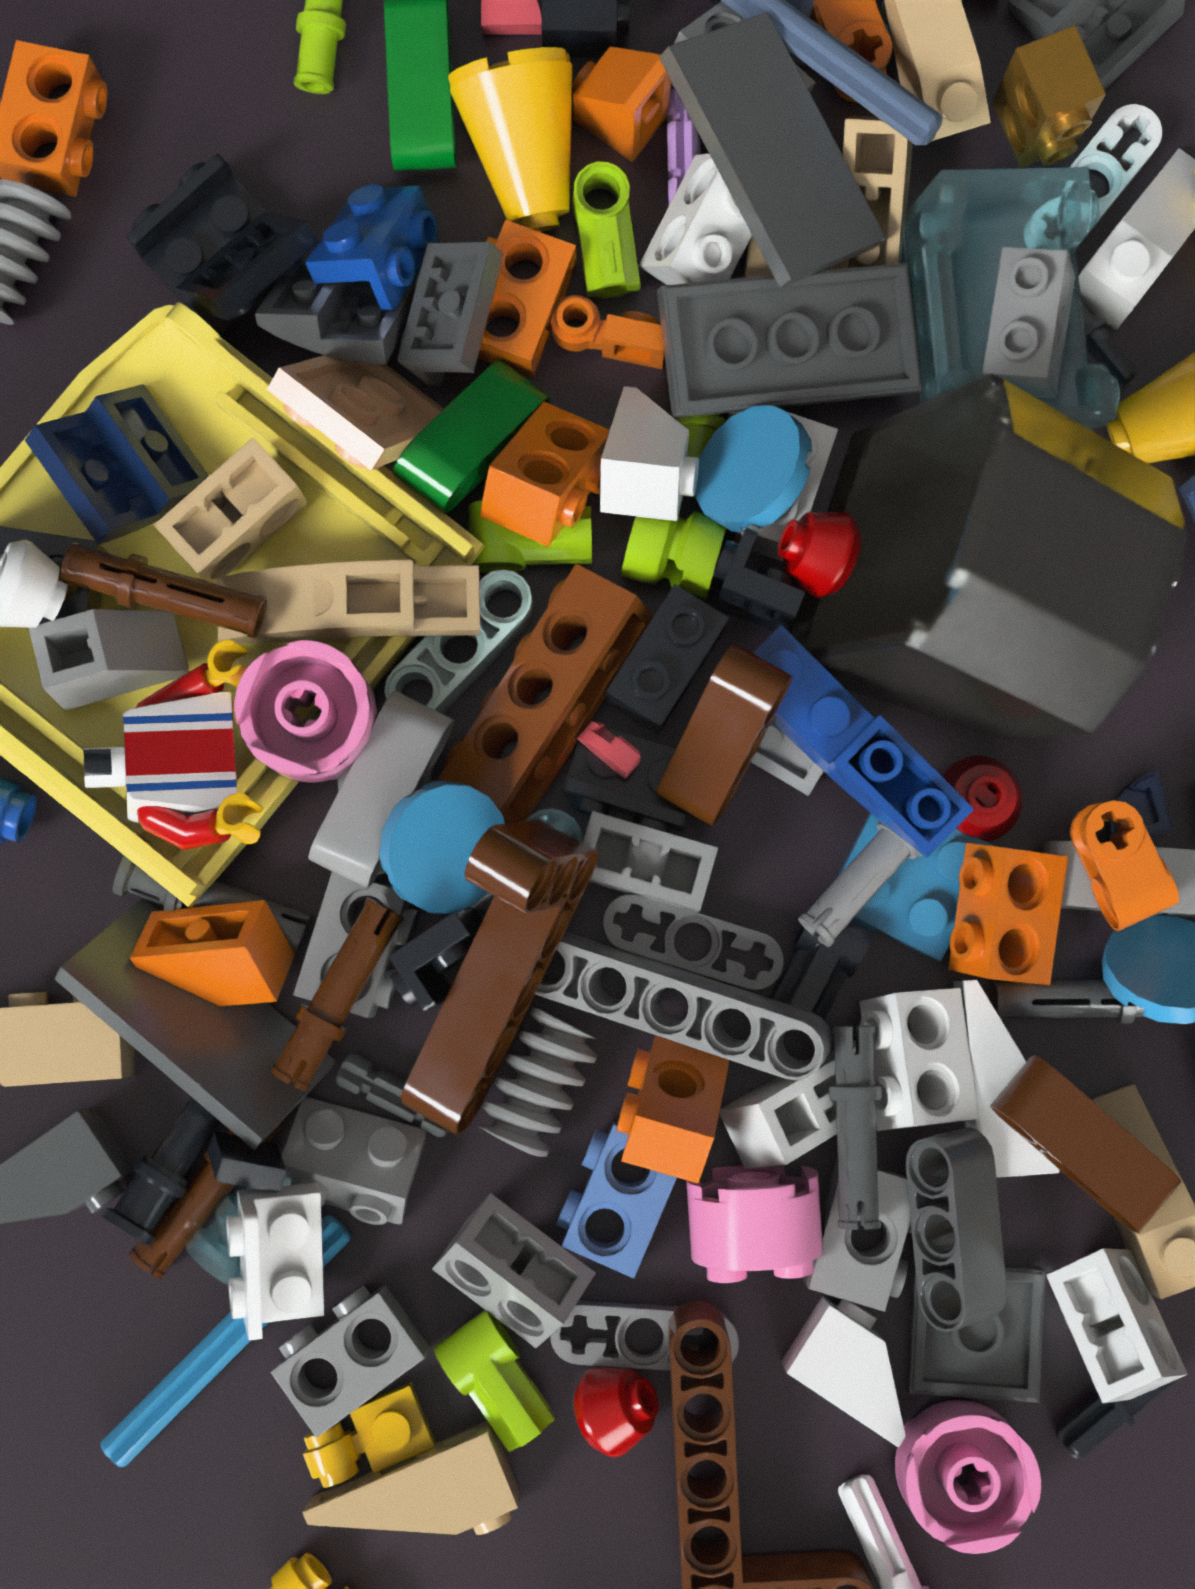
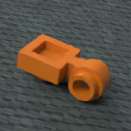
M580 295L567 296L554 306L550 317L551 333L560 347L573 352L582 351L587 348L602 350V357L663 369L665 354L661 325H658V319L642 312L627 311L622 314V317L607 314L606 321L601 320L597 306L590 299ZM578 319L585 324L578 328H572L566 323L570 320Z

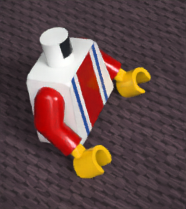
M232 640L218 642L209 652L208 663H203L138 702L136 708L124 712L125 747L83 748L85 788L126 786L128 820L140 823L145 831L182 850L225 842L229 840L231 835L244 844L257 842L261 831L250 823L242 821L249 814L263 812V807L247 795L237 793L231 692H221L224 688V682L238 687L241 677L248 667L237 665L231 669V666L235 659L245 656L248 653V649Z

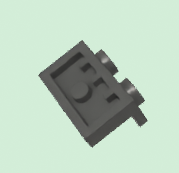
M491 242L427 243L421 270L416 278V289L406 328L401 336L400 351L397 359L400 364L427 385H442L445 372L474 373L504 255Z

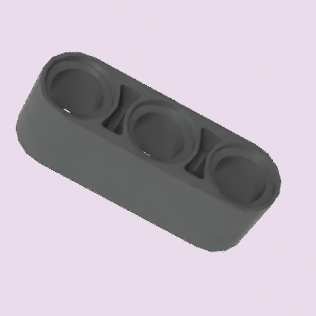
M970 1127L917 1140L910 1146L906 1155V1175L918 1300L924 1317L935 1329L942 1332H953L997 1315L1003 1310L1007 1299L995 1158L992 1146L987 1138L978 1130Z

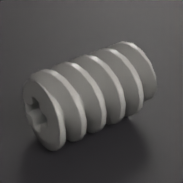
M0 179V322L13 325L15 321L2 308L4 302L25 305L27 301L14 286L16 280L36 284L39 279L25 264L27 259L48 262L50 258L48 253L37 243L39 237L59 241L62 236L48 220L51 215L70 220L72 216L64 204L47 193L30 185L6 179Z
M532 1007L529 1015L542 1029L540 1033L520 1030L517 1038L530 1052L528 1056L507 1055L505 1061L514 1069L518 1076L516 1079L496 1077L493 1084L506 1099L504 1103L484 1100L481 1107L494 1120L492 1126L478 1125V1127L528 1154L547 1157L551 1148L538 1133L560 1132L563 1125L550 1109L571 1110L574 1101L562 1086L583 1087L586 1078L576 1068L574 1062L595 1063L598 1055L586 1042L587 1038L596 1039L595 1037L541 1009Z

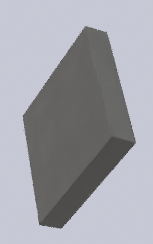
M913 1259L906 1390L908 1393L1039 1403L1046 1270L1041 1267L1005 1265L1007 1299L1003 1310L993 1317L956 1331L942 1332L935 1329L926 1320L920 1309L915 1260Z

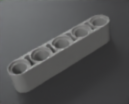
M569 932L564 933L557 948L565 962V973L562 979H555L546 972L535 993L544 998L784 1079L800 1080L808 1078L820 1068L832 1050L833 1037L830 1027L821 1017L812 1012ZM605 967L616 969L625 978L627 986L623 999L613 998L604 991L601 984V975ZM665 988H675L686 997L688 1014L685 1019H674L664 1011L661 1004V995ZM725 1009H738L748 1017L751 1024V1035L748 1039H735L727 1034L722 1025V1014ZM794 1029L808 1034L814 1043V1057L804 1061L790 1056L785 1050L783 1043L786 1031Z

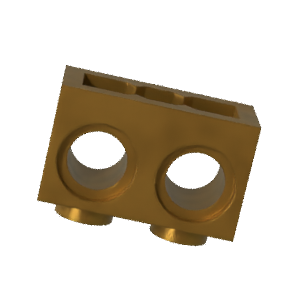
M1071 26L1016 48L992 101L1020 168L1040 160L1044 166H1048L1072 155L1078 149L1077 145L1081 137L1092 124V118L1106 95L1076 26Z

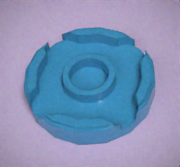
M774 405L752 406L730 417L713 433L699 458L695 498L703 513L732 532H744L742 528L755 525L760 529L774 523L791 508L805 487L811 469L805 463L807 449L812 452V443L802 423L788 412Z
M433 781L422 785L425 788L417 790L412 796L406 795L393 807L382 828L379 857L383 871L388 874L393 890L401 899L429 913L452 914L453 912L476 905L488 894L487 891L465 880V869L469 857L482 835L491 826L505 824L503 815L489 796L460 782Z
M1153 915L1117 932L1114 930L1105 946L1102 958L1103 980L1114 998L1126 1007H1128L1130 1001L1135 1006L1143 1008L1142 1016L1158 1022L1177 1024L1195 1022V923L1176 916Z

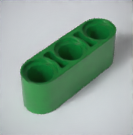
M384 0L389 132L393 170L397 172L456 169L454 100L450 93L448 75L452 73L448 0Z
M498 359L413 438L398 458L392 474L445 515L455 508L488 475L491 463L543 402L550 404L551 397L505 361Z

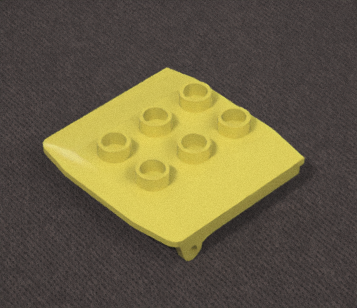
M177 302L175 306L166 305L151 311L84 368L37 423L40 424L85 412L98 395L144 384L209 476L254 437L298 485L308 504L228 575L297 565L375 560H413V566H471L484 549L482 542L400 481L384 465L374 470L355 466L342 458L335 450L336 443L317 428L306 427L293 420L284 411V403L267 390L273 378L222 339L209 324L182 303ZM24 439L0 467V526L94 540ZM155 523L120 538L100 544L109 554L126 559L131 554L140 555L148 559V565L202 579L156 529ZM68 585L63 601L69 599L75 593L77 586ZM102 593L100 609L163 611L142 604H137L133 609L121 606L117 603L116 597ZM175 614L189 670L191 671L203 663H208L209 652L218 643V626ZM0 627V755L186 906L192 908L247 844L242 843L231 835L229 840L225 842L182 850L145 831L140 823L128 820L126 786L85 788L83 748L125 747L123 713L129 709L136 708L138 702L174 680L65 711L42 687L29 628ZM417 636L350 637V642L320 643L327 644L347 656L364 676L373 691ZM239 643L248 649V653L235 659L231 669L237 665L248 667L265 652L269 653L287 644ZM224 682V688L221 692H231L237 793L247 795L263 807V812L249 814L242 822L250 823L260 830L299 781L280 775L253 755L245 744L236 721L234 700L237 687ZM313 698L309 707L298 705L294 715L302 722V727H304L308 720L317 721L322 711L315 705V699Z

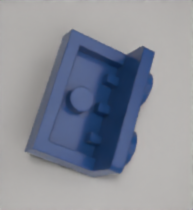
M371 184L351 193L347 203L331 226L325 230L322 239L305 262L314 284L369 281L380 309L395 310L421 270L427 243H438L439 240L436 217L429 211L420 185L383 188L381 185Z

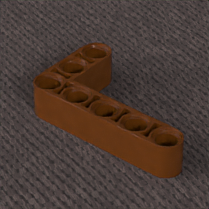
M541 820L493 825L482 835L469 857L464 875L466 881L494 895V898L406 1081L401 1095L402 1104L455 1135H461L469 1127L485 1100L593 875L599 858L597 850Z
M694 1300L682 1304L674 1311L668 1325L681 1589H836L843 1585H853L859 1589H874L867 1567L859 1557L850 1552L828 1551L741 1556L732 1359L727 1328L723 1315L717 1307L710 1303ZM697 1327L708 1328L716 1334V1338L712 1345L706 1349L699 1351L691 1350L682 1344L681 1340L689 1330ZM702 1393L710 1394L719 1400L717 1407L705 1415H695L685 1408L689 1399ZM703 1460H712L722 1466L719 1474L707 1480L691 1476L689 1470L694 1464ZM707 1526L718 1527L725 1532L720 1540L712 1544H701L693 1539L695 1532Z

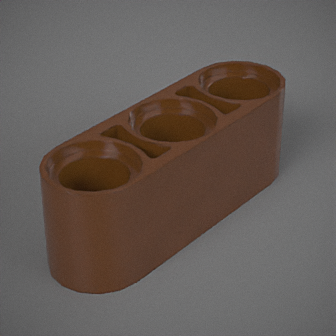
M734 642L714 670L662 777L656 794L713 827L726 810L790 687L793 676Z
M1032 1055L990 1105V1108L1007 1125L1108 1213L1137 1234L1142 1231L1181 1183L1180 1178L1165 1163L1065 1076L1038 1056Z

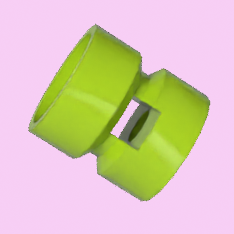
M694 511L687 518H682L678 515L677 521L636 516L622 565L621 577L653 586L664 578L669 580L671 588L676 584L695 597L706 600L726 528L704 513Z

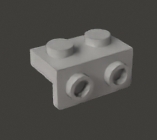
M305 1097L301 1101L282 1154V1159L287 1169L282 1186L317 1183L321 1193V1207L325 1204L350 1211L356 1219L368 1224L382 1225L386 1222L402 1224L406 1212L407 1198L425 1144L427 1131L422 1128Z

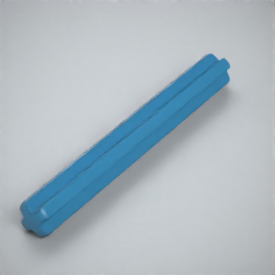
M331 1214L321 1220L323 1267L351 1240V1234L346 1226ZM230 1311L102 1440L101 1449L114 1464L119 1467L127 1466L251 1341H248L243 1318L232 1319ZM267 1322V1323H262V1329H263L269 1322Z

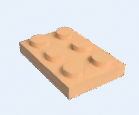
M327 355L280 367L267 388L270 393L284 403V411L293 420L306 427L317 428L336 443L335 450L342 458L355 466L370 470L398 460L413 438L444 410V408L387 364L361 363Z

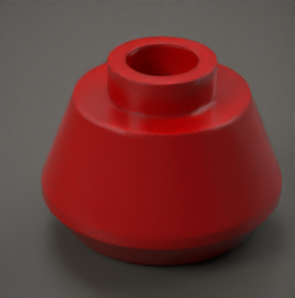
M807 512L798 521L792 519L786 525L779 540L778 555L783 557L785 572L793 577L810 595L817 598L827 596L839 591L850 577L860 552L861 531L853 516L847 512Z
M972 756L954 763L945 771L942 777L974 808L956 828L958 831L987 842L1003 836L1015 825L1022 810L1023 795L1017 777L1005 764L986 756ZM987 785L992 789L994 794L987 788Z
M596 1366L588 1369L583 1374L575 1390L574 1411L579 1429L588 1444L595 1450L609 1457L616 1458L625 1455L652 1430L655 1417L659 1411V1401L651 1382L642 1378L636 1371Z

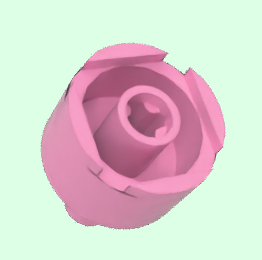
M299 640L286 643L287 645L276 648L269 653L265 652L248 666L241 677L235 694L234 712L245 744L258 760L289 779L315 783L343 777L350 771L355 759L367 744L373 724L378 716L375 695L369 683L347 656L324 643ZM314 698L315 705L322 711L317 721L308 720L304 727H302V722L294 715V711L298 705L309 707Z
M732 1164L712 1168V1181L700 1183L699 1180V1183H694L686 1180L691 1259L694 1263L707 1267V1279L709 1281L718 1283L738 1282L747 1278V1271L773 1269L774 1275L780 1278H803L814 1273L813 1260L823 1254L819 1180L816 1169L801 1165V1177L785 1176L784 1165L745 1169L743 1164Z
M948 1400L937 1403L923 1410L904 1425L906 1437L896 1450L895 1475L901 1495L920 1526L933 1538L963 1553H987L1010 1544L1021 1533L1020 1529L1026 1523L1030 1514L1035 1512L1041 1494V1477L1038 1463L1031 1448L1021 1435L993 1408L969 1400ZM973 1464L977 1470L969 1473V1484L961 1486L955 1477L961 1475L963 1466Z

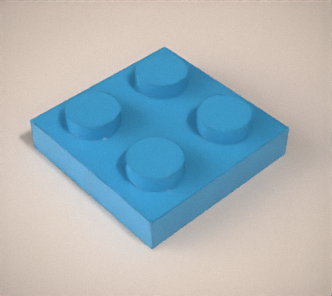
M869 813L838 876L878 833L876 828L878 819L873 814ZM955 829L928 857L924 855L922 857L917 856L915 860L907 858L855 917L876 927V931L936 962L941 961L950 944V936L955 924L960 888L959 872L964 860L966 842L993 845L979 838L965 835Z

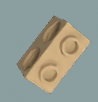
M253 437L155 523L154 526L203 580L218 584V577L230 574L303 509L308 502L298 485Z

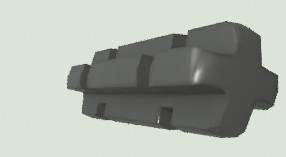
M349 1054L345 1058L336 1076V1083L340 1087L356 1095L360 1091L367 1094L366 1100L410 1123L414 1119L421 1122L420 1128L437 1137H444L449 1132L447 1129L401 1103V1095L407 1081L406 1079L385 1068H381L380 1071L374 1069L375 1063L358 1054Z

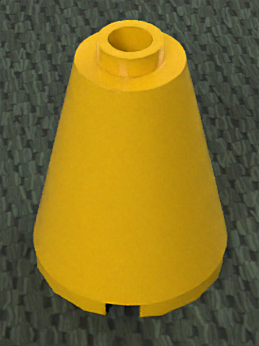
M558 47L521 49L507 52L509 60L491 66L488 65L486 57L455 69L448 75L450 93L506 219L538 232H545L560 227L558 217L570 211L572 64L569 53L566 54V49Z
M1195 352L1113 407L1116 419L1107 422L1106 427L1118 458L1130 455L1135 465L1195 456Z

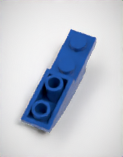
M782 625L753 652L793 676L790 687L774 716L777 719L774 724L850 796L922 855L928 857L974 810L881 715L874 718Z

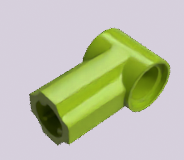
M597 161L588 164L578 173L574 182L572 213L577 223L587 297H598L601 299L622 297L628 293L640 290L641 287L629 208L630 185L626 174L618 166L610 162ZM605 189L615 196L617 203L611 208L600 210L591 207L584 197L592 190Z
M482 501L471 503L468 506V531L484 544V549L471 565L479 566L480 573H490L502 569L518 572L524 570L526 565L592 564L591 506H585L579 521L573 528L564 526L549 547L480 517Z
M482 1311L433 1346L436 1358L448 1378L464 1396L470 1394L508 1452L518 1447H523L541 1434L555 1420V1414L517 1360L520 1358V1355L511 1337L501 1322L488 1311Z

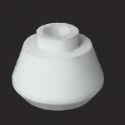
M26 539L9 543L0 559V627L36 628L43 617L53 621L66 595L68 584L58 580L60 567L31 541Z

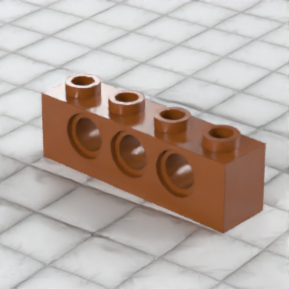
M576 563L568 577L560 581L553 589L548 600V608L534 630L526 634L519 642L514 653V661L500 683L491 688L483 698L480 714L466 736L456 742L449 751L445 768L438 779L441 781L460 782L489 796L503 815L505 823L527 821L578 742V736L588 726L606 698L608 687L654 616L639 597ZM587 633L584 642L579 647L568 651L571 641L576 636ZM553 685L547 699L534 705L537 694L543 688ZM518 738L515 750L509 756L500 759L503 747L509 741Z

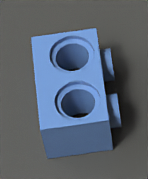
M613 1120L608 1134L596 1129L581 1164L591 1169V1174L582 1194L570 1189L555 1226L566 1230L561 1247L631 1278H635L677 1177L648 1169L646 1175L639 1181L629 1183L618 1179L612 1171L611 1164L614 1156L625 1148L628 1134L617 1132L618 1122ZM611 1209L621 1216L624 1226L621 1234L616 1239L610 1242H599L589 1235L585 1224L588 1217L596 1210Z

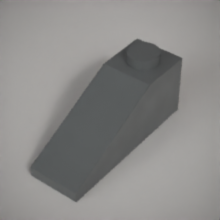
M94 1107L76 1111L0 1164V1224L64 1215L78 1210L85 1205L94 1214L125 1192L120 1181L134 1172L133 1165Z

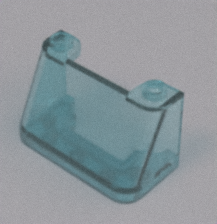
M1088 167L941 170L911 206L905 222L904 249L909 269L923 389L919 392L923 432L927 446L931 451L959 450L1100 428L1116 418V411L1120 401L1118 381L1114 376L1110 375L1105 365L1102 363L1088 364L1075 248L1084 240L1088 230H1092L1095 227L1099 215V201L1097 194L1090 187ZM1002 247L1068 251L1075 273V282L1056 399L993 394L982 373Z

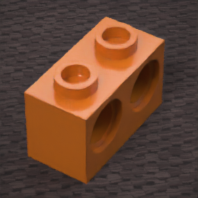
M16 40L0 104V177L2 179L27 184L43 191L76 197L81 177L86 178L92 168L94 148L90 137L95 118L101 119L105 113L108 97L107 84L101 78L89 55ZM63 84L71 85L69 91L64 96L57 99H48L50 92L57 86ZM48 142L57 143L55 150L47 157L34 158L36 150L41 145Z
M505 219L498 239L488 237L486 242L494 244L504 255L477 359L491 364L498 359H502L523 376L533 379L551 334V313L557 302L565 298L577 268L576 245ZM522 260L533 261L541 268L536 276L525 280L515 278L508 272L512 265ZM500 316L510 317L519 324L516 331L506 337L493 336L486 330V327L490 321Z
M543 402L489 466L480 517L549 547L564 526L573 528L577 524L590 492L595 494L601 492V457L610 430L547 402Z
M966 842L964 860L959 872L960 888L955 924L950 936L951 953L948 970L986 979L1050 985L1068 856Z

